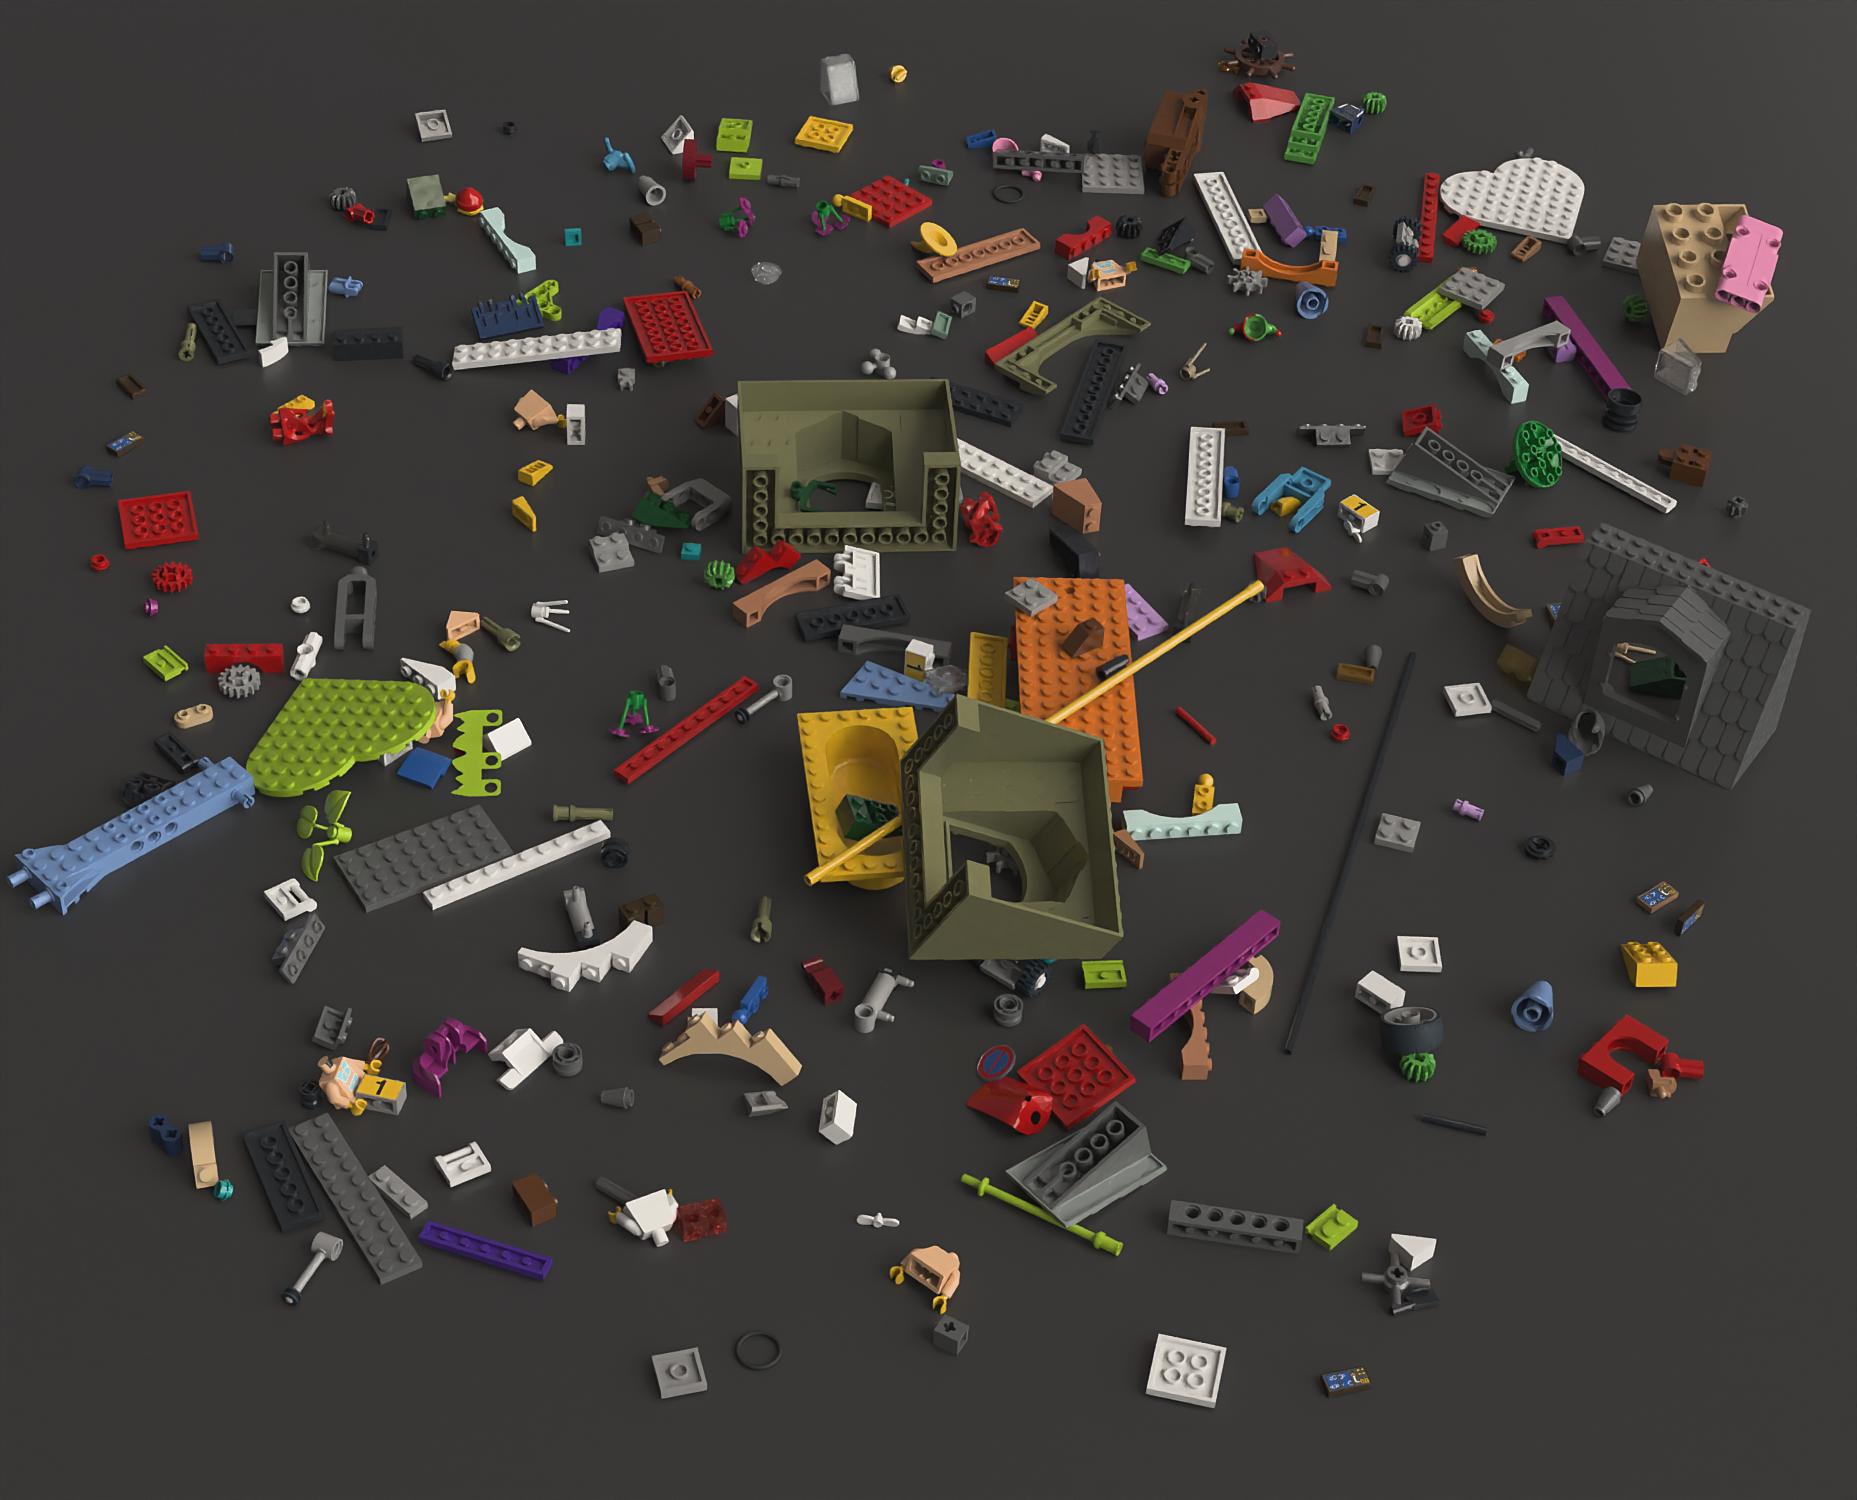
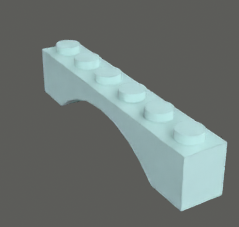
M498 207L480 211V226L485 229L486 234L491 237L492 242L497 245L498 250L503 253L504 258L509 261L511 267L518 274L535 270L536 260L531 249L515 243L504 234L505 222L502 211Z
M1481 330L1467 332L1465 334L1463 350L1470 358H1480L1490 366L1498 379L1503 395L1511 404L1526 401L1529 384L1513 366L1500 370L1486 361L1488 349L1493 344Z
M1238 803L1219 804L1206 813L1185 818L1164 817L1144 810L1123 811L1121 826L1122 830H1127L1135 841L1241 833L1243 819Z

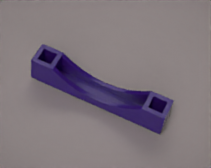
M607 306L598 314L599 322L595 330L623 329L625 326L624 312ZM591 355L551 359V367L569 375Z

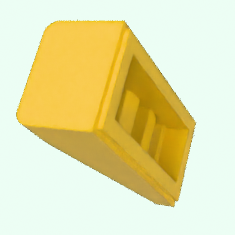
M1033 301L1020 320L1019 325L1035 329L1048 315V306Z
M537 460L518 471V481L534 486L553 469V466Z
M521 496L512 500V515L531 531L535 532L536 516L525 498Z

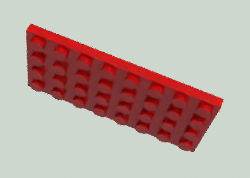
M687 291L623 297V305L647 363L655 364L660 361L673 362L679 359L690 360L691 358L713 356V348Z

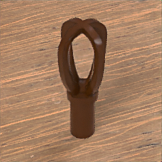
M376 1038L368 1051V1057L365 1059V1064H370L373 1060L380 1061L389 1052V1042L386 1039ZM382 1044H384V1045L382 1046V1048L379 1050V1052L374 1056V1054H375V1052L377 1051V1049H378Z

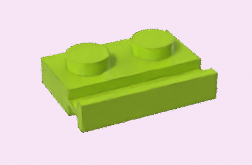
M164 646V649H158L143 657L144 663L164 681L181 674V671L184 669L188 670V664L168 646Z
M1123 960L1082 961L1081 969L1083 971L1085 989L1126 987L1127 981Z
M1333 1204L1306 1227L1305 1234L1313 1236V1240L1330 1251L1357 1228L1358 1221L1342 1209L1338 1210L1336 1205Z

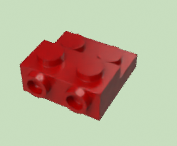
M1435 403L1401 411L1405 436L1421 433L1426 426L1437 434H1440L1439 430L1443 429L1440 420L1441 413L1439 409L1436 410Z

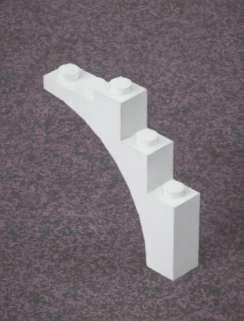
M634 920L626 930L614 939L600 946L571 953L538 952L522 947L518 952V966L543 977H548L551 979V986L570 992L581 976L600 983L611 966L630 973L653 941L652 926Z

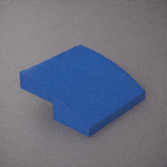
M417 747L404 761L397 775L404 780L433 789L439 777L445 775L452 759Z

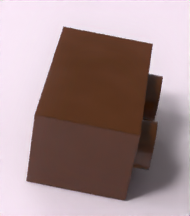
M537 1173L512 1182L513 1198L532 1227L556 1217L557 1199L554 1194L550 1195L545 1180H541Z

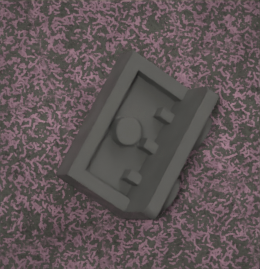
M324 1006L311 1041L333 1051L336 1050L339 1044L343 1045L348 1034L345 1032V1029L350 1027L353 1020L350 1017L352 1009L348 1007L345 1013H341L328 1006Z

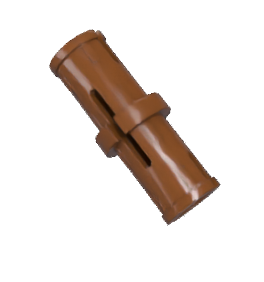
M680 275L674 277L673 283L680 287L682 291H687L694 299L700 297L701 290L695 287L691 281L685 280Z

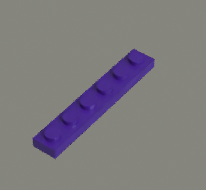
M429 1220L419 1235V1243L544 1281L553 1264L552 1258Z

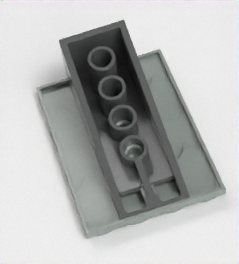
M274 252V270H261L256 346H271V341L282 337L287 338L288 346H324L328 271L311 270L308 252Z
M1426 426L1414 443L1409 446L1385 483L1409 493L1414 492L1428 499L1441 501L1462 511L1465 509L1484 518H1491L1516 477L1481 466Z
M1115 1101L1086 1127L1006 1170V1175L1016 1185L1021 1187L1029 1197L1041 1205L1046 1212L1051 1214L1059 1224L1067 1228L1072 1227L1090 1214H1095L1116 1199L1124 1197L1140 1185H1145L1165 1172L1167 1167L1151 1153L1146 1126Z

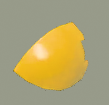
M1283 497L1271 503L1269 509L1278 516L1283 517L1300 509L1302 505L1297 498Z

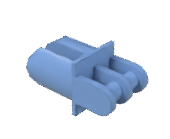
M351 276L348 279L334 277L328 290L331 293L343 294L347 299L348 296H357L363 283L358 280H352Z

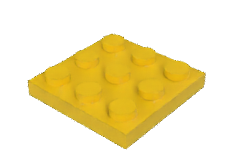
M810 116L795 138V144L839 153L853 131V125Z

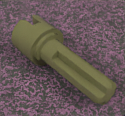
M483 617L480 621V625L497 637L498 643L507 650L514 651L520 646V641L517 639L521 637L509 628L503 629L487 617Z
M767 896L760 900L757 918L752 922L751 938L757 943L761 942V938H764V942H768L771 938L772 923L769 920L772 901Z

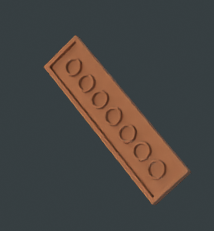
M1024 228L958 248L953 256L947 257L938 254L916 261V267L934 283L1038 250L1041 243Z

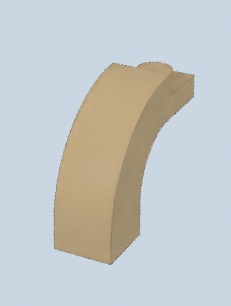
M1262 955L1257 958L1252 957L1239 968L1245 970L1256 968L1259 971L1258 979L1241 990L1239 1003L1253 1015L1266 1006L1270 999L1273 985V970L1269 962Z
M211 1121L188 1124L196 1188L215 1186L219 1179Z

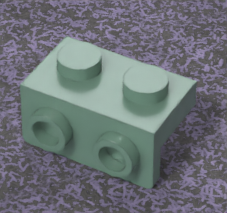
M925 165L919 166L918 180L948 186L953 177V171Z

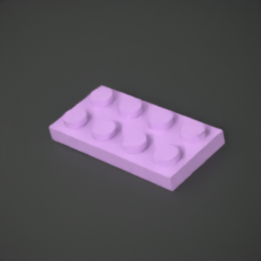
M1125 584L1129 633L1139 641L1167 631L1168 624L1129 584Z

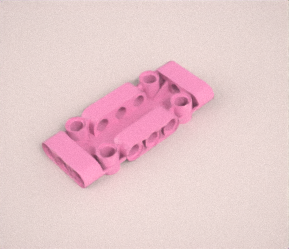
M1747 215L1739 216L1720 268L1721 275L1717 281L1715 297L1718 300L1750 313H1758L1761 310L1779 256L1777 252L1781 246L1780 242L1783 231L1780 228Z

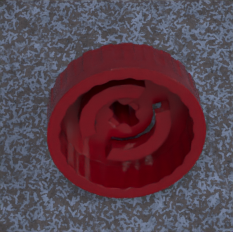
M696 139L684 140L683 180H696L697 167L712 168L713 155L698 153V140Z

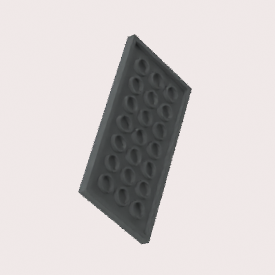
M479 804L334 856L333 862L367 913L514 855V852Z

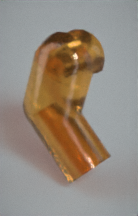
M1225 61L1218 63V68L1221 71H1232L1236 74L1240 71V68L1236 65L1226 66Z

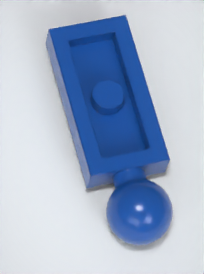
M1311 226L1303 227L1307 234L1305 238L1314 236L1315 240H1321L1322 230L1337 231V242L1346 243V229L1329 228L1326 226H1315L1314 229Z
M758 976L740 1002V1009L732 1013V1023L739 1020L744 1025L750 1015L757 1011L759 1002L765 999L768 994L769 988L767 987L766 977Z

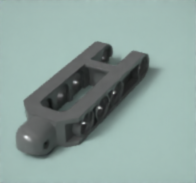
M362 566L353 567L348 575L338 581L334 632L335 650L344 649L346 633H363V649L373 650L377 602L376 580L369 576L366 568ZM353 585H364V614H347L348 596L353 592Z

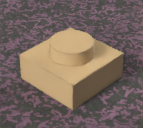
M1248 209L1247 215L1251 223L1259 224L1266 222L1267 216L1263 209Z

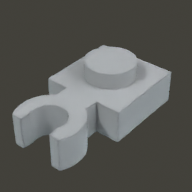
M618 369V384H620L621 391H623L624 387H629L630 391L633 390L635 369Z

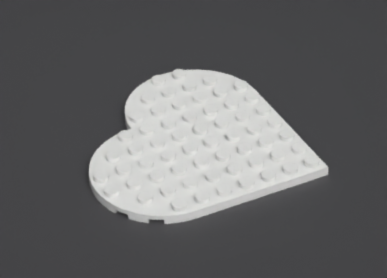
M1536 157L1534 159H1516L1505 162L1494 173L1483 170L1481 172L1471 171L1455 174L1442 183L1439 199L1440 202L1444 203V208L1451 214L1459 215V219L1465 215L1480 223L1481 226L1567 244V240L1573 234L1585 189L1582 180L1570 169L1557 164L1555 161H1546Z

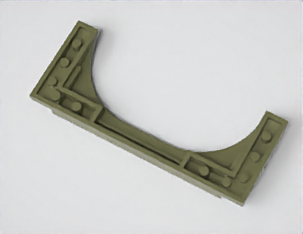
M1100 296L995 363V370L1019 382L1020 389L1032 394L1045 395L1057 387V384L1040 376L1038 372L1042 362L1069 343L1083 337L1137 334L1151 326V323Z

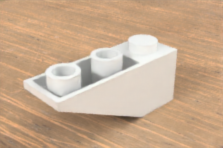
M406 658L401 659L402 674L414 683L428 689L437 700L442 699L440 696L442 689L447 691V695L449 694V689L452 691L456 690L455 675L444 667Z

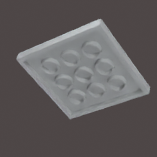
M1085 153L1087 154V170L1084 174L1081 173L1082 192L1144 194L1141 156L1134 154L1107 155Z

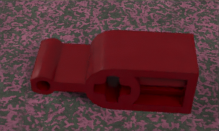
M820 956L801 962V967L808 975L812 988L824 1005L843 999V984L832 968L824 964Z

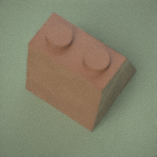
M1082 478L1053 484L1051 513L1082 534L1099 531L1102 502L1088 480Z

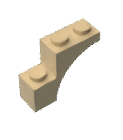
M1322 230L1319 261H1335L1337 231Z

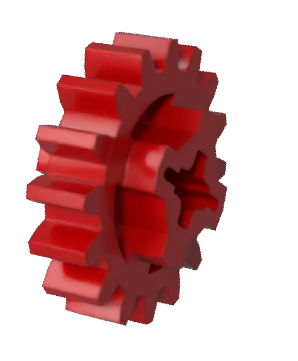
M174 561L171 564L165 562L164 566L158 565V569H154L152 574L153 585L157 586V590L163 589L164 593L167 590L173 593L174 590L180 592L181 588L187 589V585H191L193 580L192 569L188 568L187 564L182 566V562L175 564Z

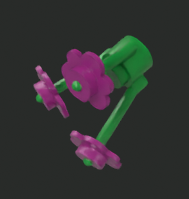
M740 197V206L727 213H723L722 217L719 218V224L721 229L725 231L738 230L739 237L742 238L748 232L746 220H749L750 226H753L752 222H755V216L753 213H750V202ZM743 209L745 214H748V217L738 219L730 216ZM736 222H739L738 227H732Z
M820 201L816 204L817 211L812 213L811 222L817 226L815 233L823 236L831 233L833 226L826 224L830 211L836 217L835 228L842 230L848 226L850 217L845 214L839 216L833 209L832 204L828 205L826 201Z

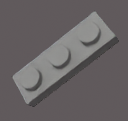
M385 1165L368 1176L377 1191L410 1220L428 1208L427 1201Z

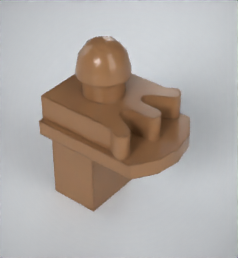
M662 476L655 479L653 477L646 478V492L647 490L650 492L654 491L661 498L665 494L663 491L669 485L668 480Z
M1648 1069L1646 1081L1650 1096L1659 1097L1660 1099L1670 1098L1677 1088L1674 1077H1661L1658 1069Z

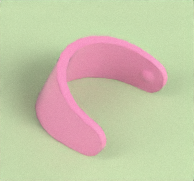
M1008 138L997 139L992 146V158L996 149L1018 150L1016 143Z

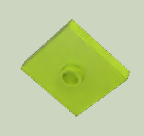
M732 157L729 178L760 180L762 159Z

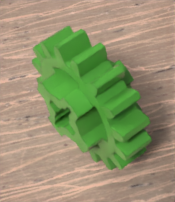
M1472 229V232L1467 231V233H1464L1462 244H1464L1463 247L1467 248L1468 251L1473 250L1472 253L1481 254L1483 252L1487 254V251L1491 253L1492 250H1495L1497 239H1495L1496 236H1492V233H1486V230L1478 229V231Z

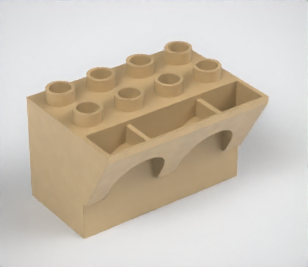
M1670 203L1668 205L1653 206L1636 258V264L1662 353H1725L1732 333L1738 332L1758 314L1732 306L1715 297L1717 281L1721 275L1720 268L1724 255L1727 252V246L1734 233L1737 220L1741 215L1748 216L1745 204L1700 203L1699 205H1679L1677 203ZM1771 284L1768 287L1759 312L1774 300Z

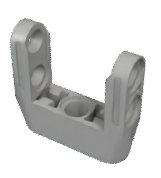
M702 478L684 482L661 497L664 501L669 500L674 503L675 507L690 499L704 507L703 510L695 514L691 521V526L697 531H701L720 520L733 507V501L729 495Z

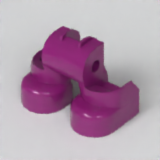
M447 1018L423 1040L426 1052L412 1063L413 1081L419 1087L440 1098L442 1094L439 1078L448 1071V1061L452 1064L456 1063L455 1052L457 1050L467 1053L470 1049L475 1048L487 1054L486 1038L478 1030L462 1025L456 1019Z

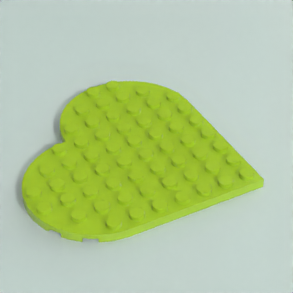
M304 678L250 754L246 764V771L253 776L254 788L256 787L260 793L268 796L292 797L303 795V791L312 788L316 791L329 785V780L337 775L341 777L356 761L380 759L379 755L389 752L393 755L406 749L405 745L412 740L418 741L430 729L436 718L435 700L428 689L410 681Z

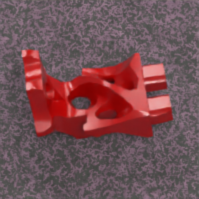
M325 400L320 410L311 416H306L308 409L279 408L278 414L269 415V425L279 426V428H272V440H281L282 445L287 446L309 439L311 434L333 435L332 426L335 412L333 411L332 400Z
M985 491L980 493L978 500L973 501L972 498L964 499L960 509L968 529L973 530V533L969 536L970 542L977 543L981 547L995 545L999 541L1003 528L1000 524L994 523L1000 520L992 495ZM989 511L993 512L991 516L988 515Z

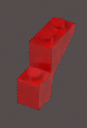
M781 539L777 541L769 552L754 545L734 569V575L740 583L747 584L776 567H784L791 570L802 556L792 545Z

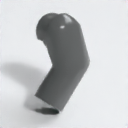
M1530 147L1524 153L1522 150H1517L1514 153L1515 158H1530L1534 151Z

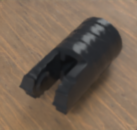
M1120 655L1097 667V678L1104 682L1127 667L1126 664L1129 662L1128 655Z

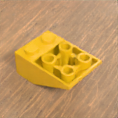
M1628 942V944H1621L1628 975L1635 987H1676L1678 963L1660 943L1648 942L1647 944Z

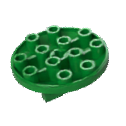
M1537 421L1525 422L1518 426L1512 440L1513 458L1508 461L1509 463L1504 469L1507 474L1519 470L1522 477L1536 488L1550 487L1557 482L1562 474V447L1557 443L1551 429Z

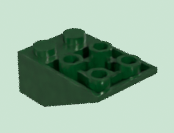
M648 490L632 514L633 517L646 525L686 529L693 519L689 512L677 509L671 501H664L658 493Z
M1668 656L1631 663L1629 689L1681 697L1687 676Z
M849 794L844 796L835 810L844 838L860 841L900 815L897 806ZM902 825L881 839L903 836Z

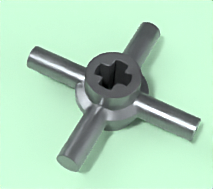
M1397 1252L1390 1254L1391 1266L1384 1274L1362 1272L1361 1281L1382 1283L1384 1285V1290L1392 1296V1308L1394 1309L1401 1307V1294L1408 1286L1430 1287V1279L1407 1276V1271L1399 1264V1254Z

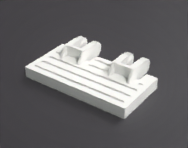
M845 545L843 554L836 553L834 556V569L843 572L842 577L836 576L834 579V592L858 600L880 597L879 553Z

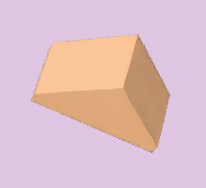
M451 611L446 626L447 641L449 639L458 640L479 630V614Z

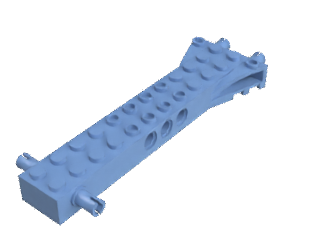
M203 757L198 762V767L203 770L202 772L65 845L49 846L35 850L25 849L22 853L15 855L18 871L7 876L6 881L11 888H14L27 880L39 892V894L28 899L34 910L50 902L64 915L68 912L67 907L72 902L77 903L80 900L79 896L84 891L88 892L105 875L239 802L245 808L251 807L254 804L252 795L255 794L253 776L231 757L217 764H213L207 757Z

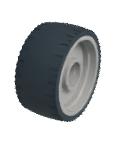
M1417 1005L1401 1006L1387 1010L1380 1016V1039L1382 1047L1387 1051L1399 1054H1419L1435 1050L1443 1043L1441 1013L1434 1008Z

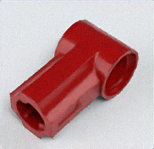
M360 203L344 210L345 218L349 222L359 221L370 224L375 217L373 211L364 208Z
M1665 1053L1660 1057L1662 1077H1674L1675 1080L1679 1077L1702 1079L1703 1061L1679 1059L1675 1053Z

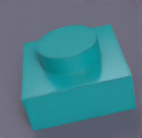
M581 228L564 229L566 246L582 245Z
M683 543L681 559L699 561L701 544Z

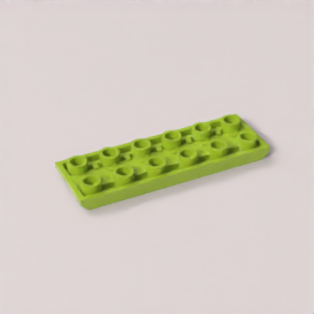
M1448 278L1406 310L1403 317L1407 315L1408 317L1418 318V321L1422 322L1421 325L1424 329L1431 330L1464 305V303L1439 294L1440 287L1450 279Z

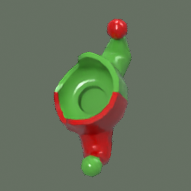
M1256 313L1248 315L1243 322L1235 324L1232 328L1228 329L1229 335L1244 333L1245 337L1252 341H1259L1266 334L1275 335L1276 337L1282 335L1280 330H1277L1274 325L1267 324L1266 319Z

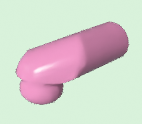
M1022 170V176L1033 177V180L1036 182L1041 180L1042 173L1040 171Z

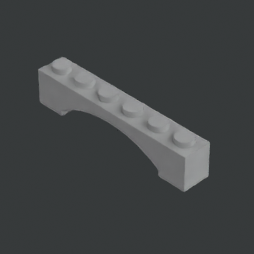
M1554 321L1490 346L1486 361L1502 370L1512 366L1514 356L1522 351L1545 346L1558 348L1567 344L1571 329L1558 321Z

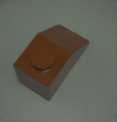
M714 392L694 420L704 429L725 422L726 398Z
M1094 618L1079 623L1061 645V648L1070 657L1075 658L1103 646L1105 628Z

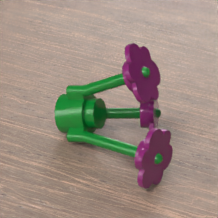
M629 691L619 726L614 727V730L609 729L610 733L629 738V735L625 733L626 730L622 729L624 723L635 725L636 723L640 724L643 722L641 715L635 712V709H640L641 706L643 708L645 725L642 726V729L638 730V733H650L659 730L658 727H653V724H649L646 706L647 699L644 698L643 692Z

